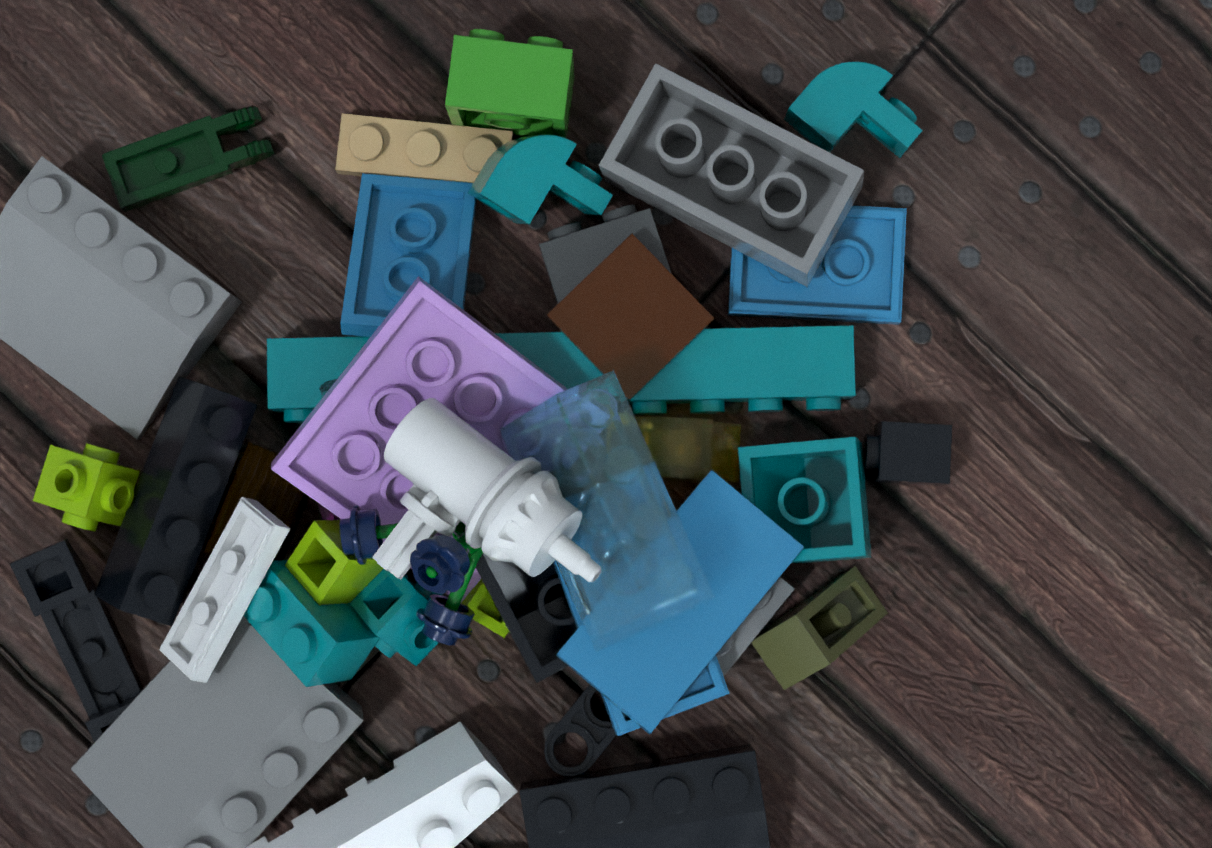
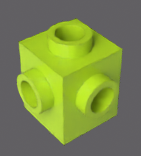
M86 443L83 453L50 445L33 501L64 511L61 522L81 529L96 532L99 522L121 526L125 514L133 501L134 489L140 471L117 464L120 456L119 452Z

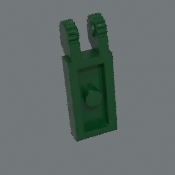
M245 107L214 119L209 115L104 153L102 157L120 208L127 212L232 174V169L246 167L271 157L274 151L270 140L253 141L225 152L220 138L222 135H230L248 130L259 124L262 118L258 107Z

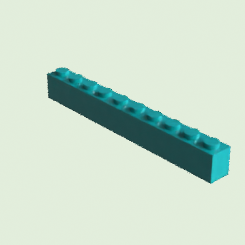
M854 325L704 329L630 401L604 377L562 332L494 333L603 416L609 415V405H632L633 415L667 414V404L690 403V413L693 414L724 413L725 403L748 402V412L783 411V401H806V411L841 410V400H849L856 396ZM370 337L267 338L268 409L276 413L284 412V422L303 423Z

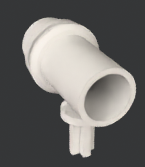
M429 398L419 403L399 423L386 445L384 460L411 481L413 486L400 500L401 504L408 511L372 557L383 569L401 580L411 568L410 556L416 550L417 543L423 539H431L437 532L450 537L461 521L466 525L465 539L468 545L474 549L481 548L483 553L492 561L513 562L531 577L541 574L555 560L573 574L580 575L588 582H594L602 572L601 566L591 559L589 553L571 540L581 523L582 512L562 497L557 478L548 471H541V463L538 460L529 457L515 461L435 398Z

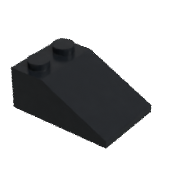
M560 468L549 472L557 478L562 497L572 496L573 493ZM483 553L476 565V569L536 683L566 668L568 665L558 658L556 654L575 633L577 627L554 563L541 574L531 577L513 562L492 561Z

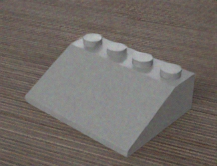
M41 156L8 200L0 214V339L134 438L140 440L170 400L178 378H186L242 301L63 170Z
M243 616L207 683L191 681L169 660L128 707L76 761L71 770L144 848H246L253 843L364 721L362 706L336 683L306 687Z

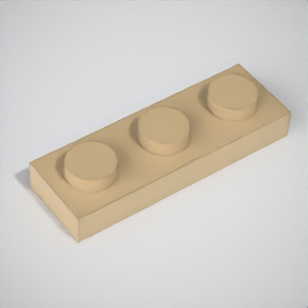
M342 113L335 170L338 174L362 176V173L474 183L488 158L499 147L513 140V131Z

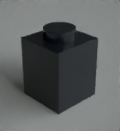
M881 421L874 425V434L865 435L863 445L864 469H872V482L938 486L950 484L952 425Z

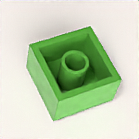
M485 29L470 30L469 36L454 35L445 107L452 125L513 131V136L555 135L567 139L575 77L573 49L563 48V42L560 40L541 36L529 37L527 44L504 41L505 36L502 33Z

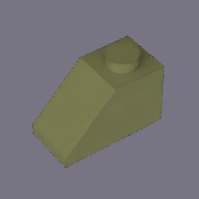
M853 566L782 615L753 640L752 645L785 690L834 662L887 615L888 612L856 566Z

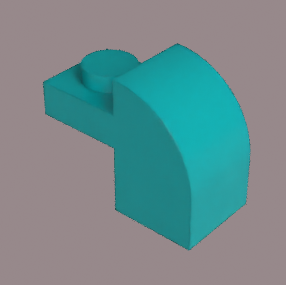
M866 62L840 63L822 71L791 104L784 118L789 125L808 141L828 152L834 149L856 122L898 158L902 157L923 131L915 124L917 116L907 105L894 97L887 101L880 95L893 75L879 66Z
M555 135L526 136L505 143L488 158L468 191V194L516 224H530L549 191L584 214L602 215L613 196L598 186L602 177L589 167L577 161H572L570 166L566 165L577 144L569 139Z

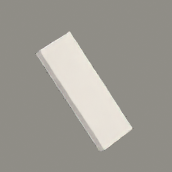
M241 497L159 649L191 681L207 683L290 531L287 525L257 500Z

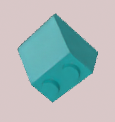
M857 437L738 447L742 495L804 546L792 563L872 558L862 442Z

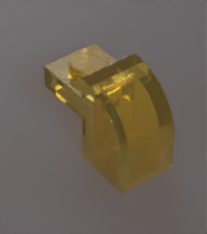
M678 417L607 418L605 476L623 477L648 468L652 479L703 480L713 470L726 482H739L738 447H740L741 424L713 422L710 419Z

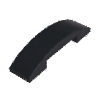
M66 538L14 560L10 563V566L34 616L41 615L88 714L85 724L95 742L144 688L105 602L94 595L97 587Z

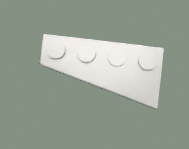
M458 722L393 760L394 769L388 773L368 781L365 777L345 788L348 794L347 797L318 814L311 808L291 820L294 826L291 830L270 842L264 836L246 848H454L518 791L493 753L461 722Z

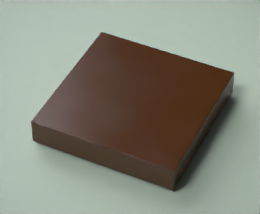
M633 233L547 314L551 322L628 401L714 320V317Z

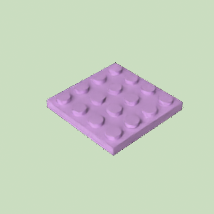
M418 276L271 462V470L340 519L350 518V511L353 506L359 505L361 510L377 509L381 525L399 523L408 511L401 504L400 500L410 490L413 483L385 462L384 451L399 423L414 407L426 399H437L515 461L533 457L541 463V471L551 472L560 468L564 477L608 425V422L602 414ZM476 568L462 601L481 580Z

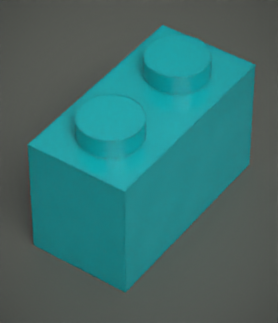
M288 560L273 561L243 616L306 687L351 680L380 638L372 632L350 603L318 605L284 566Z

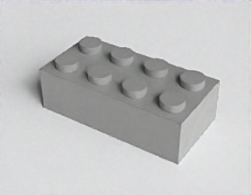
M656 63L599 164L605 182L806 287L810 284L861 191L864 179L863 169Z

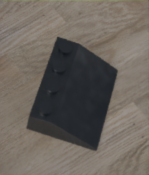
M750 744L589 771L574 777L559 776L524 782L519 790L529 848H770L756 754Z

